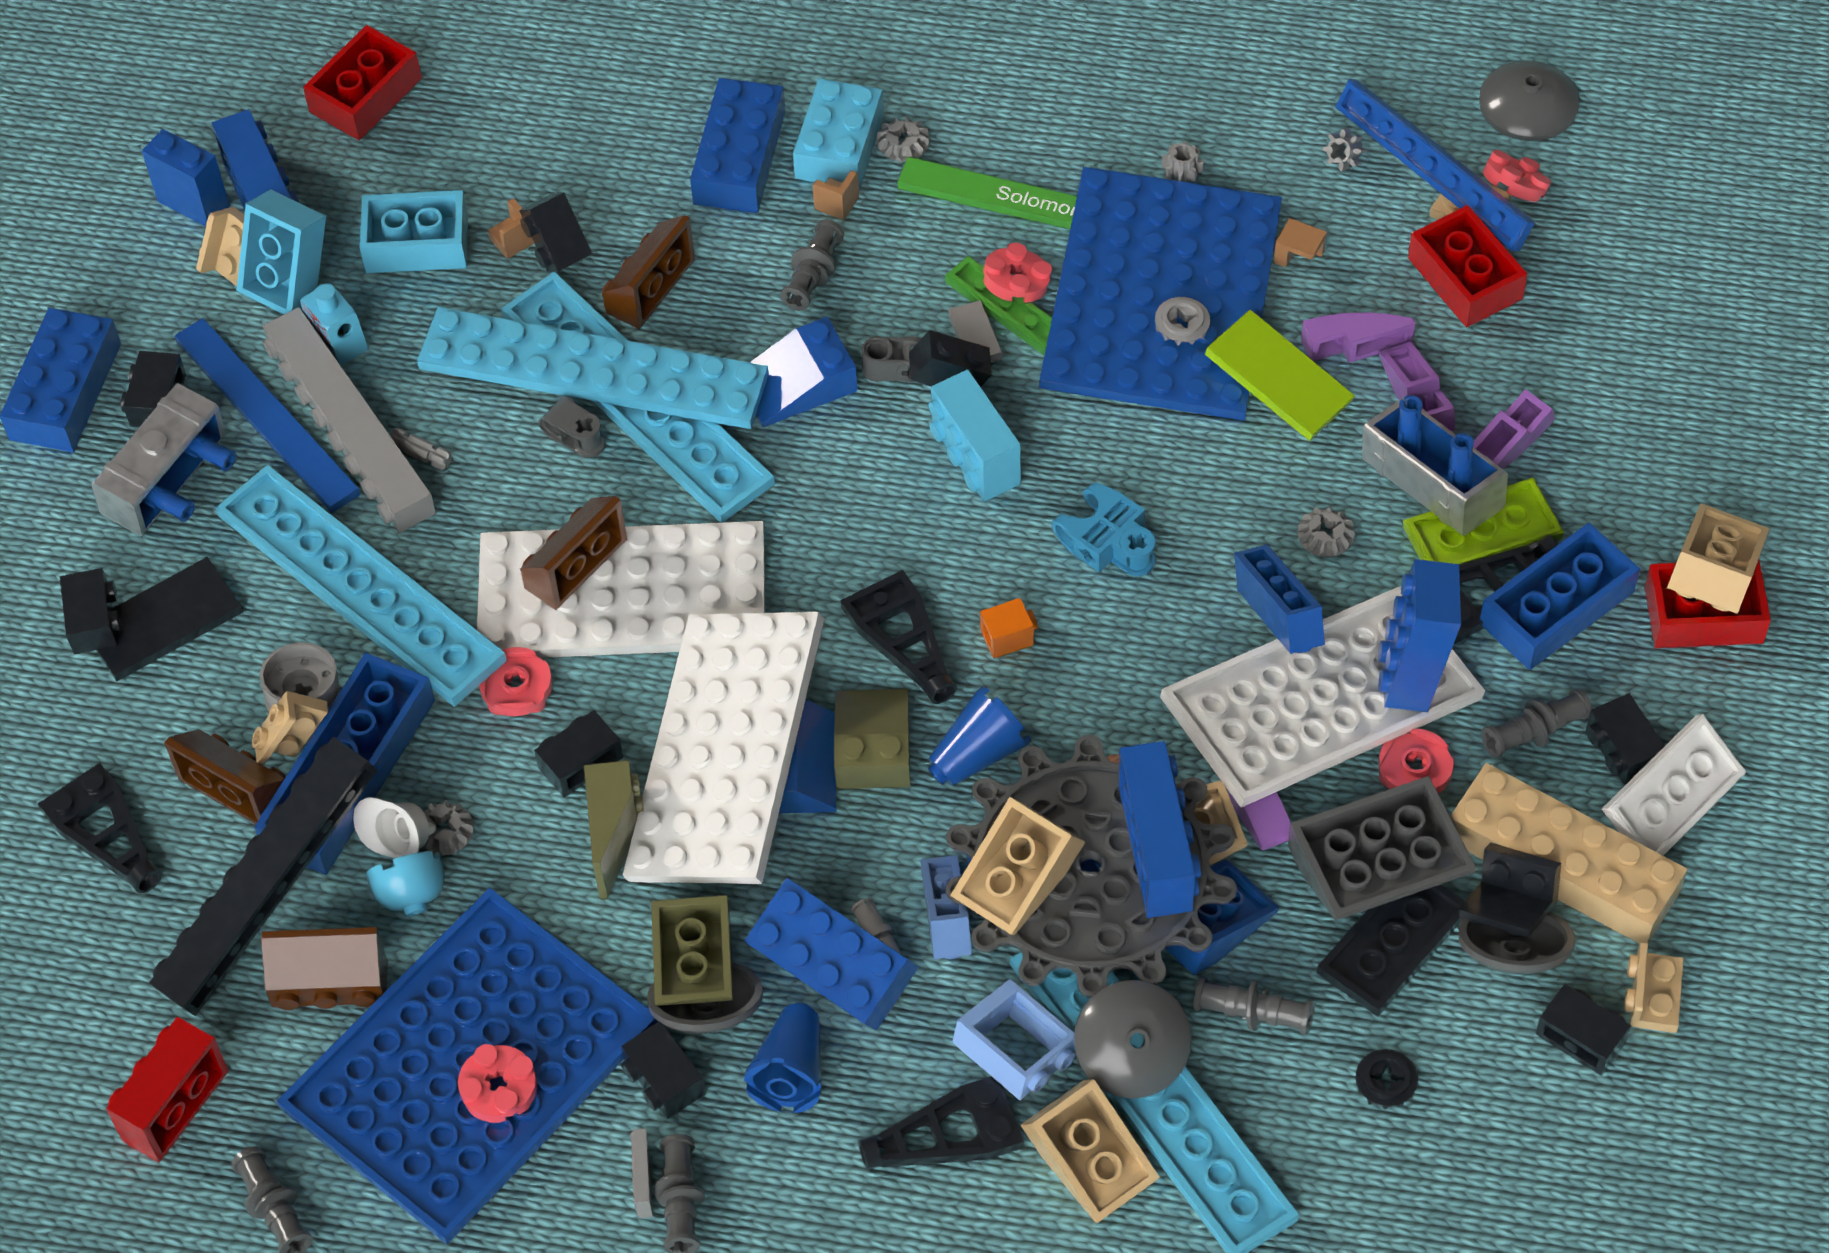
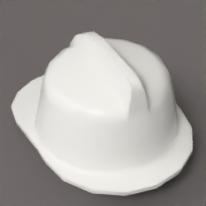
M367 797L359 801L354 809L353 822L360 840L374 852L394 859L419 853V849L426 844L429 835L436 830V826L427 821L422 809L414 803H393L380 798Z

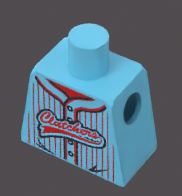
M331 283L319 285L314 291L301 299L303 314L340 366L368 350L356 312ZM342 329L344 336H338L337 331Z

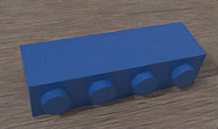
M1266 544L1235 552L1234 559L1238 592L1290 654L1306 653L1312 648L1325 645L1322 606L1270 546Z

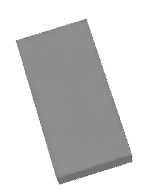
M981 300L948 309V316L957 338L990 347L991 362L1002 360V351Z
M646 1128L634 1129L631 1132L634 1205L639 1218L653 1217L650 1144Z

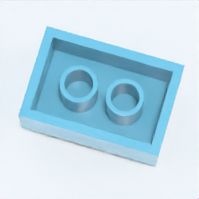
M818 79L793 151L795 179L810 182L819 180L826 183L830 177L844 182L850 171L858 173L860 189L877 138V132H879L884 116L883 89Z
M271 189L246 203L236 291L282 314H286L298 307L302 311L301 299L318 287L326 216Z
M463 190L362 195L360 252L366 273L467 268L468 212Z
M967 369L931 386V402H929V409L932 414V422L929 424L931 433L937 442L942 441L944 443L951 463L955 467L959 466L962 469L968 488L972 492L977 491L985 502L1021 485L1020 443Z

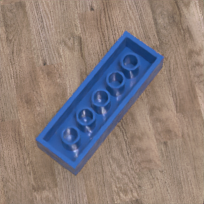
M365 652L329 708L328 713L317 727L254 826L257 835H260L269 823L268 819L274 808L283 804L290 795L294 781L301 774H305L314 763V756L322 745L329 743L332 737L336 738L368 760L378 771L307 866V868L327 875L355 830L353 822L355 807L359 801L367 797L375 798L433 705L435 698L429 677Z

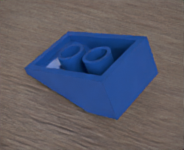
M828 316L796 328L750 362L766 365L769 370L767 382L756 413L762 428L857 392L856 366Z
M1227 859L1210 868L1215 873L1229 877L1235 882L1237 886L1235 898L1226 904H1205L1198 909L1197 913L1201 923L1211 930V945L1199 953L1179 945L1165 948L1193 975L1218 963L1274 916L1280 908Z

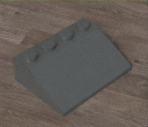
M1429 776L1290 823L1288 847L1302 876L1335 920L1472 874L1477 869Z

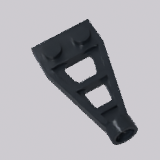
M1546 535L1530 545L1459 564L1460 584L1474 579H1484L1493 592H1495L1504 584L1493 572L1494 570L1508 564H1514L1522 572L1537 561L1534 557L1535 555L1540 559L1558 544L1551 536ZM1461 589V626L1454 644L1484 629L1482 627L1483 622L1480 620L1482 605L1473 606Z
M904 570L840 600L841 609L858 634L916 682L933 704L943 703L954 695L956 685L947 674L922 597ZM902 612H907L911 618L913 630L897 638H892L879 627L880 623ZM922 641L930 656L914 664L903 654L902 650Z
M98 763L38 803L41 812L63 838L127 881L136 892H149L160 882L162 875L149 860L122 791L101 763ZM104 806L111 809L114 817V824L97 835L89 833L79 825L81 821ZM125 834L133 849L116 859L104 847Z
M991 1076L962 1085L883 1132L859 1139L858 1146L866 1170H870L880 1166L895 1167L988 1160L1024 1149V1140L1003 1086ZM959 1110H965L970 1114L977 1135L970 1141H948L943 1137L940 1128L942 1120ZM922 1126H928L935 1141V1146L917 1151L908 1150L903 1140L904 1135ZM879 1147H883L885 1153L880 1154Z

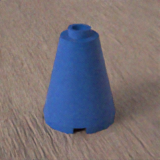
M984 686L977 690L928 758L932 764L928 770L941 785L948 782L951 786H954L1026 747L1031 742L1029 735L1021 737L1019 733L1024 727L998 697L990 701L985 696L990 690Z
M796 1003L788 1005L782 1010L746 1069L744 1081L747 1083L746 1091L758 1104L778 1112L781 1111L782 1106L794 1107L793 1113H801L811 1109L819 1101L821 1093L820 1018L817 1012L809 1005Z

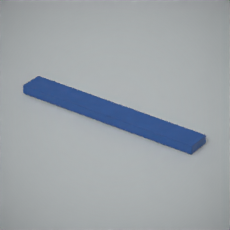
M1357 79L1348 80L1335 106L1336 109L1458 208L1468 205L1493 235L1511 251L1521 250L1535 223L1532 219Z
M203 318L174 335L176 343L331 514L360 495L359 488Z

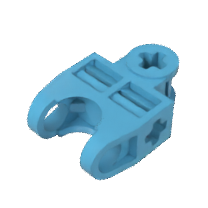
M1092 483L1083 492L1085 501L1095 510L1092 516L1077 518L1073 515L1068 517L1067 515L1060 514L1052 521L1053 531L1059 541L1075 557L1099 573L1110 562L1131 576H1144L1151 572L1155 566V555L1153 552L1155 549V537L1151 531L1145 528V509L1120 492L1105 485Z

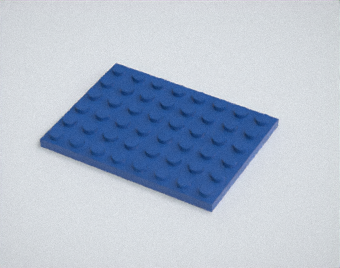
M1083 167L1039 380V388L1245 421L1249 391L1205 355V351L1210 344L1249 310H1252L1262 319L1282 197ZM1175 297H1188L1197 300L1205 306L1210 315V327L1204 339H1196L1193 345L1189 342H1182L1179 346L1174 340H1164L1163 334L1156 331L1155 314L1158 307L1166 300ZM1177 314L1176 324L1180 323L1183 327L1187 328L1188 322H1184Z
M489 888L276 1102L279 1108L440 1240L448 1244L622 1062L624 1058L621 1046L658 1021L651 1015L647 1007ZM484 1044L510 1046L523 1052L532 1061L537 1080L536 1096L530 1107L522 1114L518 1115L517 1112L513 1116L506 1117L507 1121L499 1123L486 1122L474 1117L466 1108L459 1093L458 1077L463 1064L474 1054L479 1046ZM496 1077L489 1081L492 1091H496L499 1086L506 1087L508 1084L504 1081L503 1077Z

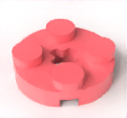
M1493 150L1483 169V175L1491 184L1497 187L1500 181L1508 186L1506 193L1527 201L1536 202L1541 197L1544 198L1551 184V180L1538 171L1540 164L1535 160L1522 157L1520 161L1500 150Z
M1010 243L1007 248L995 250L987 256L983 268V282L991 293L1001 299L1012 301L1013 297L1024 298L1023 303L1033 302L1046 294L1052 266L1038 255L1027 251L1024 245Z
M511 647L503 649L502 651L505 652L507 661L479 685L482 699L488 705L490 712L495 715L516 717L540 712L545 707L546 700L552 690V676L548 663L537 657L536 652L528 648ZM515 676H519L521 682H524L518 687L506 685V683L512 682Z
M1412 729L1410 733H1406L1383 744L1378 761L1379 780L1382 785L1392 789L1429 776L1439 794L1447 787L1451 780L1454 766L1453 757L1451 758L1448 745L1440 736L1428 730ZM1416 758L1422 760L1421 766L1423 769H1411L1410 765L1406 762H1414Z
M484 1044L479 1046L474 1054L463 1064L458 1077L459 1093L466 1108L474 1117L486 1122L499 1123L507 1121L506 1117L513 1116L517 1112L518 1115L522 1114L530 1107L537 1092V1080L530 1058L520 1050L505 1045L493 1046ZM496 1077H503L504 1081L508 1083L506 1087L499 1086L496 1091H492L489 1081Z

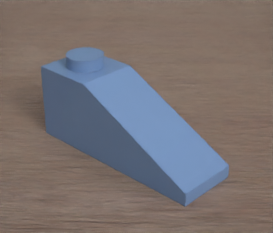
M957 855L920 859L934 959H956L960 956L972 955L967 906L954 904L946 895L947 883L952 878L961 876Z

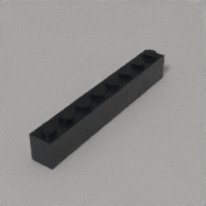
M332 737L329 743L322 745L316 752L314 763L305 774H301L294 781L291 793L284 803L276 806L271 812L268 819L269 823L260 835L254 836L249 841L245 850L246 854L240 862L226 872L222 880L223 884L216 894L209 897L202 904L199 911L200 915L192 926L181 932L176 941L177 946L168 958H164L157 964L149 984L180 1007L196 1016L378 770L368 760L334 737Z

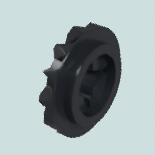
M1382 1049L1373 1051L1360 1061L1356 1069L1355 1079L1358 1094L1361 1093L1367 1099L1369 1105L1373 1103L1381 1105L1384 1110L1390 1106L1398 1105L1402 1107L1407 1100L1413 1098L1417 1089L1418 1073L1414 1064L1404 1054L1394 1050ZM1385 1068H1388L1391 1080L1397 1081L1391 1083L1388 1091H1384L1382 1081L1376 1080L1382 1078Z

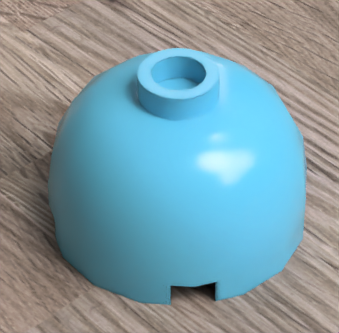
M432 851L392 859L393 864L389 865L388 869L384 871L381 863L366 872L369 887L378 903L391 911H404L406 917L426 912V904L437 898L444 883V871L439 852L433 854Z

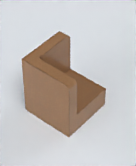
M850 171L844 182L830 177L826 183L816 180L813 184L814 209L845 220L859 198L858 173Z
M514 198L507 201L510 217L488 230L489 239L507 259L534 244L532 237L529 238L521 227L520 219H522L519 210L522 207Z
M1289 218L1276 240L1274 263L1287 267L1294 253L1308 259H1314L1315 255L1322 257L1325 252L1327 232Z

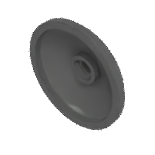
M1516 61L1500 66L1487 76L1480 90L1479 105L1486 121L1500 133L1514 139L1539 141L1555 137L1572 125L1579 109V94L1573 81L1556 67L1538 61Z
M1552 912L1546 915L1530 936L1512 935L1506 930L1489 925H1478L1466 918L1461 920L1458 931L1460 945L1475 961L1488 968L1509 974H1535L1551 970L1565 962L1572 955L1575 946V935L1570 925Z
M732 962L733 1000L655 1006L653 982L647 994L648 1008L651 1015L657 1021L671 1029L695 1034L719 1032L742 1023L758 1009L763 999L762 983L757 974L752 970Z
M1126 980L1100 989L1086 1002L1075 1025L1074 1048L1083 1072L1089 1079H1094L1102 1090L1123 1098H1143L1164 1090L1180 1075L1189 1057L1191 1031L1183 1008L1170 993L1152 983ZM1135 1033H1140L1143 1036V1044L1138 1048H1134L1130 1043V1039Z

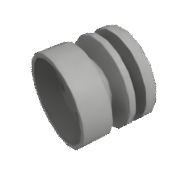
M298 642L288 644L273 651L263 662L259 674L268 715L272 705L277 704L286 691L327 701L328 710L341 691L334 658L326 649L312 643Z

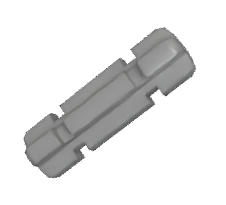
M394 428L391 434H389L400 451L404 449L405 454L427 464L432 462V466L438 469H447L452 461L449 450L442 447H437L436 449V444L413 434L407 436L408 432L400 428Z

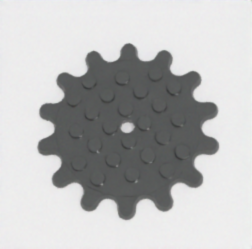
M1094 735L1080 737L1075 744L1074 756L1065 763L1051 761L1044 751L1036 746L1022 749L1018 756L1019 766L1022 769L1021 779L1013 785H1003L991 778H982L976 781L972 787V794L974 799L984 807L986 811L985 818L976 825H954L946 834L947 844L954 851L965 854L972 859L1009 797H1012L1085 841L1066 875L1014 936L986 918L972 932V944L980 952L989 953L1005 945L1020 949L1023 954V960L1018 970L1019 977L1025 984L1032 987L1040 985L1047 978L1048 974L1056 969L1073 971L1077 976L1080 992L1087 998H1091L1100 989L1106 987L1109 973L1116 969L1131 970L1140 981L1158 985L1166 975V968L1161 959L1163 949L1179 945L1198 953L1206 950L1212 943V933L1198 919V909L1205 904L1229 903L1235 898L1237 893L1235 882L1229 877L1215 873L1209 865L1211 856L1226 851L1233 845L1235 833L1231 827L1225 824L1207 825L1199 822L1195 817L1194 810L1206 798L1208 790L1203 780L1190 777L1176 784V788L1182 787L1185 798V810H1182L1183 819L1191 823L1193 844H1190L1191 855L1197 854L1201 869V877L1197 878L1199 896H1194L1193 911L1147 918L1118 788L1119 763H1114L1105 757L1102 741ZM1092 859L1099 862L1101 867L1098 873L1096 871L1087 872L1085 870L1081 871L1080 864L1085 860ZM962 876L952 878L946 885L948 899L957 905L964 904L950 895Z

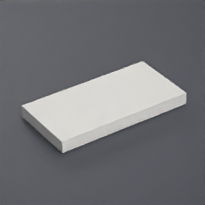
M1703 714L1696 715L1602 808V811L1619 833L1664 856L1746 771Z

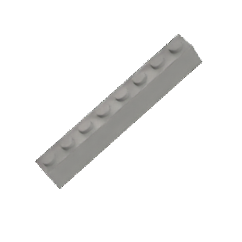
M298 307L264 324L263 329L266 339L262 343L271 359L277 357L280 362L278 364L279 369L287 382L293 380L296 385L294 387L295 392L303 405L309 403L312 408L311 415L320 429L323 427L329 432L327 437L336 452L340 450L345 455L343 458L345 465L351 475L355 476L358 474L362 479L360 485L369 500L375 498L378 502L377 509L386 524L391 522L398 533H401L435 515L436 512L431 493L301 309Z

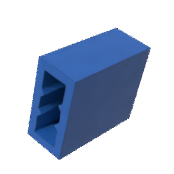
M163 128L142 150L159 203L205 227L211 213L230 207L214 154Z

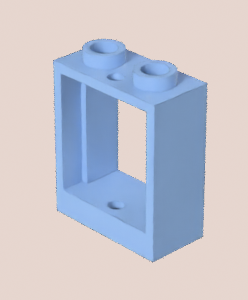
M1011 979L957 1020L952 1042L1019 1100L1031 1091L1034 1093L1040 1091L1049 1080V1077L1057 1070L1062 1072L1067 1069L1076 1055L1074 1053V1032ZM1008 1016L1050 1050V1052L1026 1071L985 1037L988 1032Z

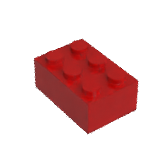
M365 25L303 86L309 113L360 141L422 79L417 52Z
M1468 205L1411 233L1408 259L1466 328L1523 299L1527 273Z
M1759 559L1738 614L1731 611L1718 610L1710 603L1696 598H1685L1676 591L1667 588L1676 563L1650 564L1644 589L1654 649L1764 644L1771 618Z
M178 1016L170 1026H166L161 1030L156 1039L155 1046L146 1057L144 1056L137 1061L131 1077L123 1087H119L113 1092L106 1107L122 1142L160 1163L229 1072L215 1037Z

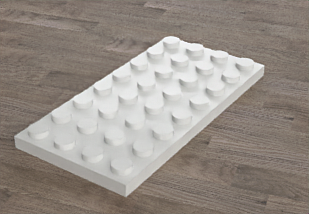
M763 521L625 527L627 540L557 610L524 589L520 571L525 559L540 550L546 544L548 537L556 530L480 533L477 631L501 650L511 647L528 648L536 652V656L539 658L679 652L689 614L765 613Z
M1401 586L1323 619L1325 645L1312 648L1306 653L1290 654L1283 644L1276 639L1162 689L1160 698L1241 808L1483 698L1484 688L1452 649L1428 712L1384 707V692L1378 691L1379 674L1383 670V663L1378 662V647L1381 640L1386 641L1385 630L1388 618H1394V601L1396 596H1402Z
M819 612L689 614L642 797L644 811L638 813L622 875L628 882L762 884L824 623V618Z

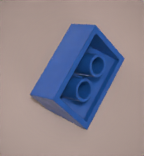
M805 699L779 814L836 812L834 769L835 712Z

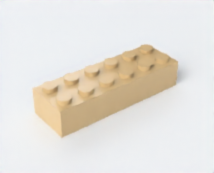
M1488 763L1484 764L1450 816L1467 851L1482 860L1484 858V849L1489 843H1494L1560 862L1561 873L1558 900L1639 944L1640 942H1650L1681 892L1688 870L1682 865Z

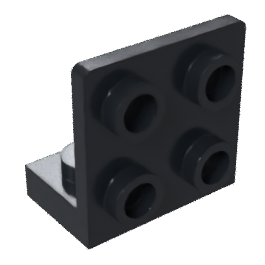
M1489 843L1484 849L1481 883L1459 907L1458 916L1469 919L1478 925H1489L1506 930L1512 935L1530 936L1558 902L1561 863Z

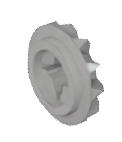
M909 116L905 120L900 121L894 117L892 123H883L881 131L877 132L879 151L885 157L894 161L906 162L907 157L917 159L927 151L930 143L928 129L922 126L920 120L911 121ZM907 133L908 137H906L905 141H903L902 145H900V141L898 138H900L902 134Z
M1188 297L1171 298L1163 302L1156 311V331L1163 334L1165 341L1169 339L1174 340L1178 346L1182 342H1189L1193 345L1196 339H1204L1210 327V315L1205 306L1197 300ZM1177 314L1184 322H1188L1187 328L1183 327L1180 323L1176 324Z
M1331 505L1327 509L1322 510L1315 507L1311 513H1304L1298 525L1299 541L1307 551L1321 557L1338 556L1347 551L1353 544L1355 538L1353 520H1349L1346 517L1344 510L1341 512L1334 511ZM1321 523L1326 525L1328 529L1333 528L1332 539L1325 531L1320 532Z
M446 799L443 804L434 805L430 803L429 808L424 811L427 821L436 826L435 823L444 824L448 820L452 830L442 829L438 833L436 827L435 832L429 835V839L422 849L424 851H432L433 854L439 852L440 856L454 854L463 849L470 841L474 830L470 812L468 813L460 803L457 805L450 804Z

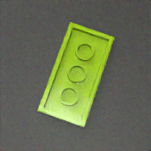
M1252 310L1245 313L1210 344L1205 351V355L1308 441H1311L1349 406L1355 397L1354 394Z
M1533 477L1508 485L1504 508L1465 536L1450 525L1444 524L1431 511L1403 521V528L1420 560L1463 564L1524 547L1546 535L1558 541L1563 539L1564 534L1562 527Z

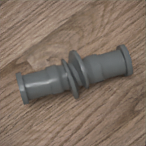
M828 219L820 220L815 227V236L807 247H802L793 254L791 260L794 271L792 280L789 285L783 288L780 294L781 300L789 308L798 311L808 308L812 291L817 286L825 285L829 276L834 272L833 250L836 245L842 242L845 235L844 230L838 223Z
M1579 688L1571 690L1569 696L1557 701L1553 700L1544 703L1539 699H1531L1526 702L1522 716L1518 715L1510 718L1506 723L1497 727L1490 725L1483 728L1481 736L1485 749L1492 757L1498 758L1506 750L1517 745H1524L1531 740L1539 747L1546 746L1548 734H1554L1556 730L1575 720L1580 719L1584 721L1588 719L1592 709L1591 702L1586 693Z
M1201 976L1195 991L1194 1010L1200 1011L1206 1008L1224 1012V1015L1242 1016V1019L1247 1020L1248 1029L1252 1031L1257 1030L1262 1021H1264L1266 1024L1273 1026L1282 1025L1300 1029L1301 1034L1307 1035L1314 1017L1315 1002L1307 1000L1306 1003L1284 999V996L1270 995V990L1266 988L1263 993H1258L1257 980H1252L1249 988L1244 990L1242 987L1235 985L1226 986L1209 982L1207 977Z
M685 1134L669 1135L660 1142V1150L664 1153L663 1177L654 1186V1196L665 1207L664 1218L667 1222V1237L664 1239L663 1245L668 1253H694L700 1246L699 1238L695 1235V1206L700 1205L705 1200V1193L701 1188L693 1186L695 1175L692 1166V1152L695 1149V1141L692 1137Z
M255 1146L242 1150L233 1158L231 1167L233 1171L241 1175L246 1184V1190L249 1195L246 1198L245 1207L248 1214L253 1218L265 1219V1224L273 1232L279 1243V1253H304L311 1246L313 1237L308 1230L302 1228L298 1221V1215L292 1206L297 1198V1192L292 1187L281 1186L275 1174L268 1168L265 1162L266 1154L261 1147Z

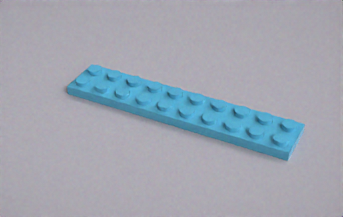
M555 272L501 308L502 316L508 320L628 341ZM592 401L720 523L725 522L775 485L774 476L718 423Z
M437 307L417 360L418 367L421 370L746 429L752 428L769 375L768 366L441 307Z
M269 465L265 466L215 508L222 520L405 668L429 677L432 689L452 706L455 707L507 661L504 651Z
M1022 952L1010 958V966L1018 976L1019 966L1023 960ZM1056 969L1051 971L1047 978L1038 986L1032 987L1025 984L1038 1003L1070 1030L1075 1031L1077 1018L1090 998H1087L1080 992L1077 976L1073 971ZM1112 971L1107 977V986L1120 982ZM1140 1033L1133 1034L1130 1039L1131 1045L1134 1048L1140 1047L1143 1044V1036ZM1184 1067L1171 1085L1151 1096L1123 1098L1106 1092L1226 1253H1248L1298 1221V1212L1186 1067Z

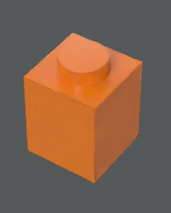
M1021 598L980 611V631L993 659L1034 645V630L1038 629L1037 621L1033 611L1025 609Z

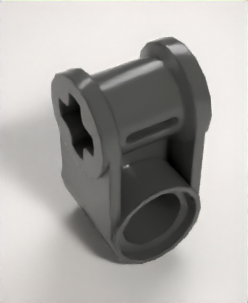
M876 336L867 339L862 347L863 375L875 382H914L911 381L909 352L910 348L914 347L921 338L914 336L905 338Z
M562 396L538 421L539 427L550 439L563 444L581 457L593 458L600 455L605 449L606 442L604 436L600 433L601 424L599 418L578 406L568 397Z

